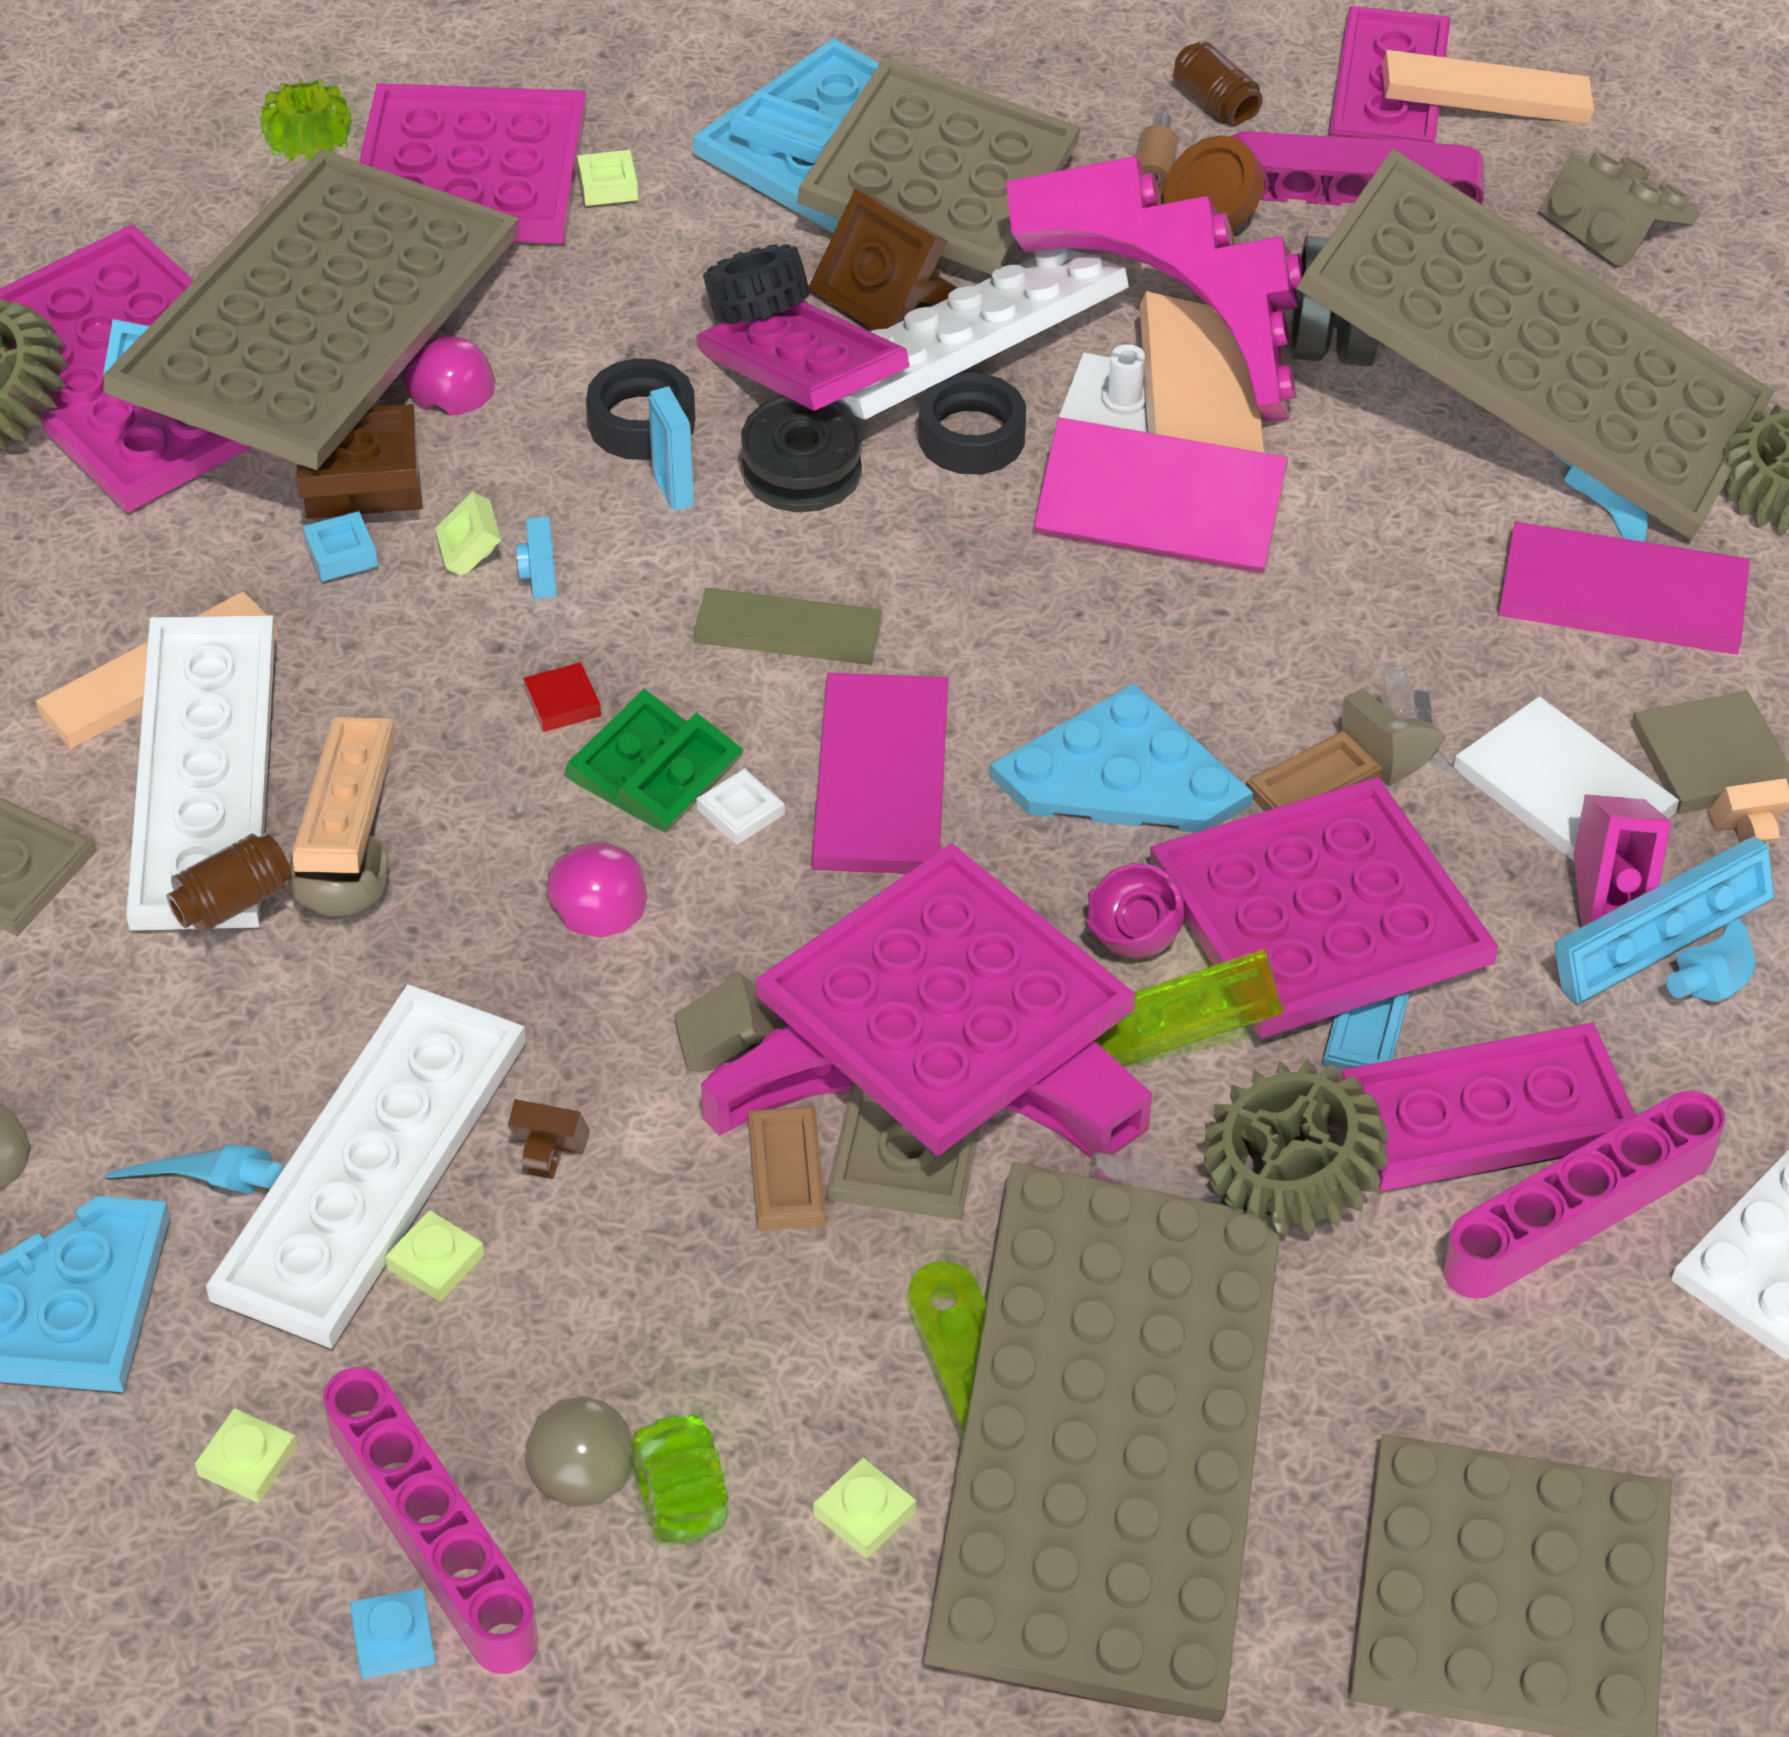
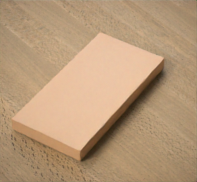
M1146 291L1140 304L1142 347L1145 353L1144 377L1148 433L1264 453L1261 412L1257 407L1248 364L1235 336L1217 312L1209 305Z

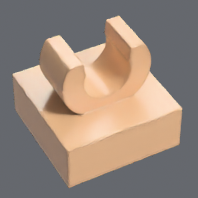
M1787 779L1726 787L1709 809L1710 818L1716 831L1737 828L1740 842L1752 836L1767 843L1778 840L1780 835L1777 820L1789 807Z

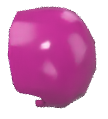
M439 336L428 340L408 363L402 378L408 394L411 395L420 408L427 410L430 405H438L449 416L460 415L481 408L494 395L496 382L484 353L470 340L452 336Z
M604 841L580 844L557 858L547 875L546 888L550 905L553 910L559 912L566 928L575 933L602 938L625 932L643 916L648 898L646 884L638 862L625 849Z
M1133 862L1111 870L1096 888L1088 893L1089 912L1088 919L1085 922L1094 937L1115 955L1138 960L1160 954L1174 942L1181 930L1184 920V897L1177 881L1158 866Z

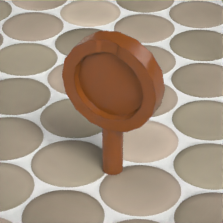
M1219 135L1202 139L1187 148L1172 164L1164 182V202L1167 204L1209 195L1218 214H1227L1232 245H1235L1233 229L1243 224L1257 208L1264 192L1265 172L1256 154L1238 138Z

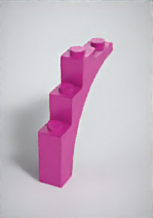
M1137 156L1006 181L1011 232L1024 252L1062 248L1110 252L1149 264L1185 284L1217 312L1235 336L1248 364L1257 407L1265 420L1289 419L1287 400L1296 398V388L1291 365L1283 366L1280 346L1289 344L1287 321L1282 310L1298 308L1296 287L1304 276L1300 254H1291L1282 236L1232 245L1227 214H1218L1209 195L1160 205L1154 173L1147 174Z
M791 1026L785 1029L779 1028L769 1033L759 1046L736 1061L726 1062L718 1066L701 1083L703 1120L721 1136L749 1121L748 1110L776 1109L811 1096L847 1091L851 1089L853 1081ZM1092 1041L1004 1108L1015 1111L1056 1132L1100 1165L1149 1130L1152 1093L1099 1044Z

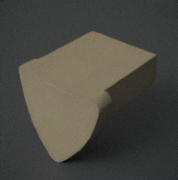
M1364 688L1343 698L1342 731L1344 730L1382 767L1381 780L1387 786L1406 778L1421 767L1436 752L1446 738L1443 732L1427 721L1419 719L1400 720Z
M739 971L726 977V982L674 1014L686 1064L698 1073L713 1070L752 1044L759 1046L762 1040L772 1031L779 1028L785 1029L789 1026L756 996V985Z

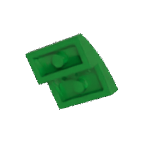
M644 688L568 761L564 776L576 785L650 826L667 832L697 801L696 798L703 795L742 756L744 749L697 712L686 721Z

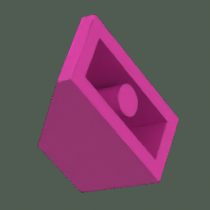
M1584 795L1573 854L1582 927L1659 886L1672 821L1645 799Z

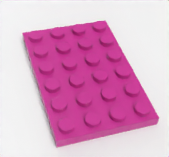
M133 224L0 288V299L12 303L17 301L21 305L29 306L52 324V328L57 331L56 335L60 337L61 342L66 346L62 356L69 367L59 375L66 388L54 393L52 399L57 408L46 409L41 416L43 423L41 428L126 513L253 448L104 393L103 372L113 319L150 326L194 281ZM14 344L13 349H16L17 344Z

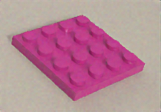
M376 83L359 162L519 218L518 233L513 242L565 244L578 164L577 155L580 152L587 109L586 91Z
M1379 777L1150 846V865L1158 866L1179 884L1184 897V919L1259 1039L1477 970L1496 962L1498 945Z
M953 843L944 847L755 979L756 996L936 1156L941 1155L1133 1012L1135 1005V993Z

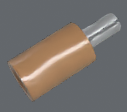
M1158 112L1154 115L1153 124L1146 127L1140 133L1136 156L1147 174L1154 173L1159 194H1164V182L1172 164L1175 162L1178 138L1175 132L1170 129L1171 116L1164 112L1161 125L1162 112Z

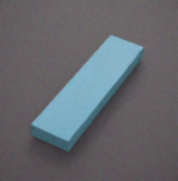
M1752 836L1555 941L1554 947L1562 993L1571 1002L1578 1005L1774 899L1775 894L1768 843Z

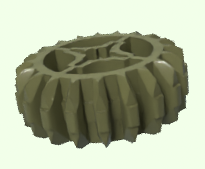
M0 299V449L7 451L12 439L26 442L28 429L32 425L43 427L41 416L46 409L57 408L52 398L55 392L66 388L59 375L66 371L69 365L62 356L66 346L61 342L60 337L56 335L57 331L52 328V324L27 305H21L17 301L12 303ZM14 344H17L16 349H13Z
M1775 404L1770 414L1763 411H1755L1751 420L1740 421L1738 428L1731 435L1730 442L1726 443L1723 456L1725 457L1727 453L1728 456L1724 459V464L1733 469L1724 486H1726L1727 501L1738 502L1739 516L1756 512L1758 528L1772 521L1777 523L1779 535L1781 536L1789 529V411Z
M1308 1059L1305 1060L1298 1072H1290L1288 1066L1279 1061L1276 1075L1265 1078L1262 1074L1253 1070L1251 1079L1253 1085L1250 1088L1244 1089L1231 1084L1229 1096L1232 1104H1214L1215 1113L1213 1117L1216 1124L1205 1127V1142L1208 1149L1204 1151V1164L1208 1174L1212 1175L1210 1182L1216 1196L1220 1197L1222 1201L1225 1200L1227 1206L1232 1210L1238 1208L1247 1210L1246 1213L1253 1219L1260 1218L1264 1222L1267 1215H1272L1276 1232L1280 1233L1284 1238H1286L1294 1224H1302L1304 1231L1313 1237L1317 1226L1316 1222L1328 1218L1329 1222L1339 1228L1342 1219L1340 1210L1348 1207L1362 1212L1364 1199L1361 1192H1379L1380 1177L1378 1171L1388 1168L1387 1163L1389 1159L1385 1147L1388 1145L1387 1140L1389 1139L1385 1121L1380 1119L1381 1112L1376 1099L1372 1098L1371 1094H1365L1363 1085L1355 1076L1343 1080L1341 1071L1337 1070L1334 1064H1331L1318 1074L1316 1066ZM1332 1121L1347 1130L1343 1147L1332 1143L1327 1129ZM1251 1149L1260 1152L1262 1155L1264 1168L1260 1175L1255 1174L1246 1167L1247 1157Z

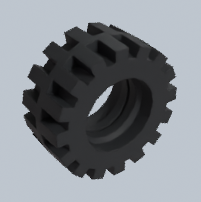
M777 244L768 245L763 249H760V247L750 249V252L746 253L739 252L730 259L724 258L718 261V265L710 266L707 272L703 274L715 318L720 323L727 321L729 324H737L740 321L747 323L753 322L756 318L760 317L762 319L772 317L771 314L782 313L789 310V306H797L802 302V299L809 296L810 292L797 247H791L790 244H783L779 247Z

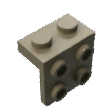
M1597 151L1592 157L1570 153L1539 208L1541 213L1616 266H1624L1631 261L1654 220L1694 225L1699 217V213L1687 205L1690 200L1687 194L1669 184L1661 183L1659 186L1647 177L1651 171L1645 165L1626 156H1622L1619 162Z

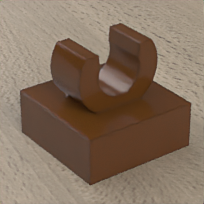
M514 1099L508 1126L518 1142L526 1143L521 1165L528 1167V1175L554 1179L561 1159V1150L583 1154L590 1129L580 1111Z

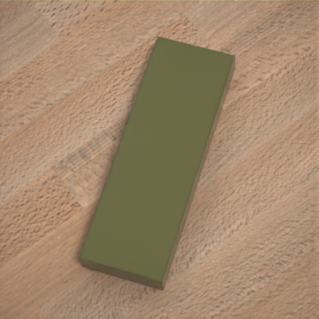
M705 588L694 627V643L872 665L882 624V610Z

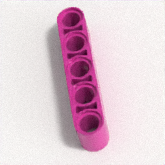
M1243 131L1230 136L1238 138L1250 147L1261 162L1265 172L1264 192L1260 199L1261 201L1288 202V199L1306 200V204L1341 206L1342 203H1355L1390 151L1395 149L1481 205L1484 202V159L1480 152L1469 146Z
M1699 1091L1676 1093L1463 1214L1454 1222L1449 1235L1443 1264V1275L1447 1284L1456 1293L1468 1298H1485L1494 1295L1704 1173L1713 1163L1726 1119L1723 1108L1710 1095Z
M351 1367L340 1371L329 1380L324 1389L323 1396L330 1435L335 1447L474 1659L484 1669L496 1674H510L523 1669L532 1661L538 1650L535 1610L529 1592L386 1380L377 1371L366 1367ZM358 1411H370L359 1417L350 1416ZM394 1462L405 1463L396 1469H384L386 1465ZM428 1515L442 1516L431 1523L417 1522ZM464 1569L479 1570L475 1575L467 1578H456L453 1576L456 1572ZM500 1624H513L517 1626L505 1634L488 1632L494 1626Z

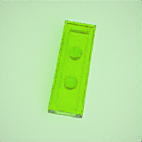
M1262 949L1134 992V1011L1094 1041L1120 1065L1126 1066L1284 1014L1285 1011L1272 964L1266 950Z

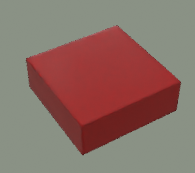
M581 662L523 678L524 691L543 732L601 717L600 702Z

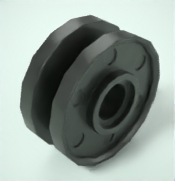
M783 395L762 403L748 415L741 431L742 471L744 484L755 498L772 508L795 513L821 511L839 504L856 490L862 476L860 456L862 452V435L860 423L847 407L835 401L814 411Z

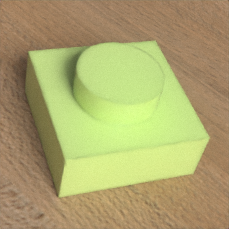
M630 150L577 155L578 173L585 206L639 200L638 183Z
M473 491L435 528L445 568L458 575L469 573L482 559L488 557L495 546L501 541L491 501Z
M429 1210L385 1256L387 1269L441 1302L485 1254L481 1241Z
M234 1408L196 1461L197 1474L202 1478L260 1503L298 1448L296 1436Z
M865 1458L859 1460L813 1503V1515L866 1559L916 1513V1500Z

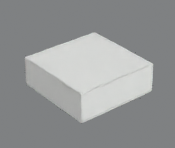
M745 768L696 798L697 810L736 845L785 815V803Z

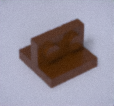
M854 189L809 284L811 291L873 330L887 329L905 320V315L915 310L918 301L938 304L948 299L949 293L957 289V287L939 276L942 268L937 262L947 244V240L869 192Z
M414 404L371 407L318 470L297 465L299 498L304 499L306 519L343 516L358 511L360 514L423 509Z

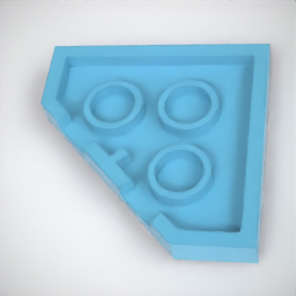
M1135 683L990 764V778L1029 815L1053 817L1054 813L1089 816L1093 822L1139 827L1144 822L1179 826V831L1196 833L1220 825L1252 806L1253 792Z
M98 1196L74 1211L76 1219L44 1239L37 1233L0 1255V1382L124 1392L168 1228L170 1214L166 1201Z

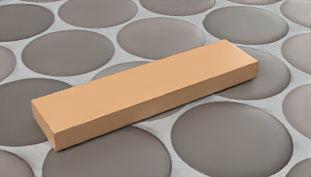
M1386 50L1382 62L1385 98L1567 122H1590L1594 113L1589 76Z
M242 591L195 617L267 615ZM274 623V626H275V639H276V638H278V632H277L276 624ZM148 642L36 700L39 715L70 749L143 710Z
M332 718L292 852L295 872L359 873L393 747L395 735L394 719Z

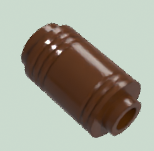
M1200 41L1188 45L1178 54L1173 71L1174 82L1222 124L1228 121L1235 127L1257 115L1263 102L1258 83L1210 42Z
M251 833L244 839L238 840V842L197 862L179 874L173 875L171 877L173 891L166 894L167 902L175 918L184 928L193 925L200 933H205L209 929L215 928L216 925H220L257 905L260 901L266 900L267 897L273 896L274 893L277 894L284 889V882L292 877L291 868L282 849L271 835L265 833L258 837Z

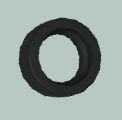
M634 358L616 362L601 370L588 385L586 396L588 429L593 441L607 453L624 459H652L650 419L627 420L612 414L609 409L622 400L638 396L648 397L650 396V391L668 386L690 422L692 436L696 419L695 396L688 376L676 366L657 359Z
M985 373L955 374L927 388L919 401V446L926 458L942 469L958 474L975 475L994 472L1005 468L1015 461L1025 446L1026 402L1018 389L1002 378ZM980 411L994 415L1003 421L1005 425L994 432L983 435H964L950 431L939 422L947 416L958 412Z

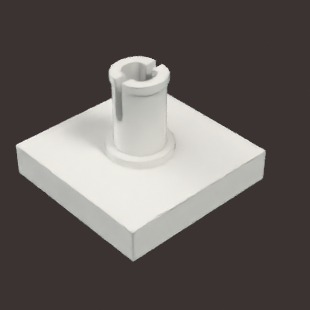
M1124 344L1114 348L1111 357L1083 352L1059 417L1148 432L1144 351L1137 346Z

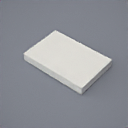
M1540 696L1457 754L1453 769L1573 861L1585 794L1645 799L1667 818L1676 813L1679 803L1676 797Z

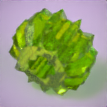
M300 78L298 84L280 83L278 92L265 94V104L261 107L262 116H260L262 134H265L266 142L270 145L273 155L285 153L290 163L302 154L310 161L320 149L333 153L335 147H347V137L350 134V125H352L350 108L347 107L346 99L341 95L339 87H326L323 79H318L313 83H304Z
M696 1414L682 1417L673 1415L657 1419L655 1423L639 1428V1431L634 1433L631 1442L633 1451L631 1460L635 1469V1483L638 1486L641 1505L645 1509L648 1525L653 1528L654 1534L663 1543L675 1540L684 1542L703 1537L709 1531L725 1525L729 1513L727 1508L729 1496L724 1482L726 1475L720 1464L719 1451L714 1446L712 1432L706 1427L705 1422Z

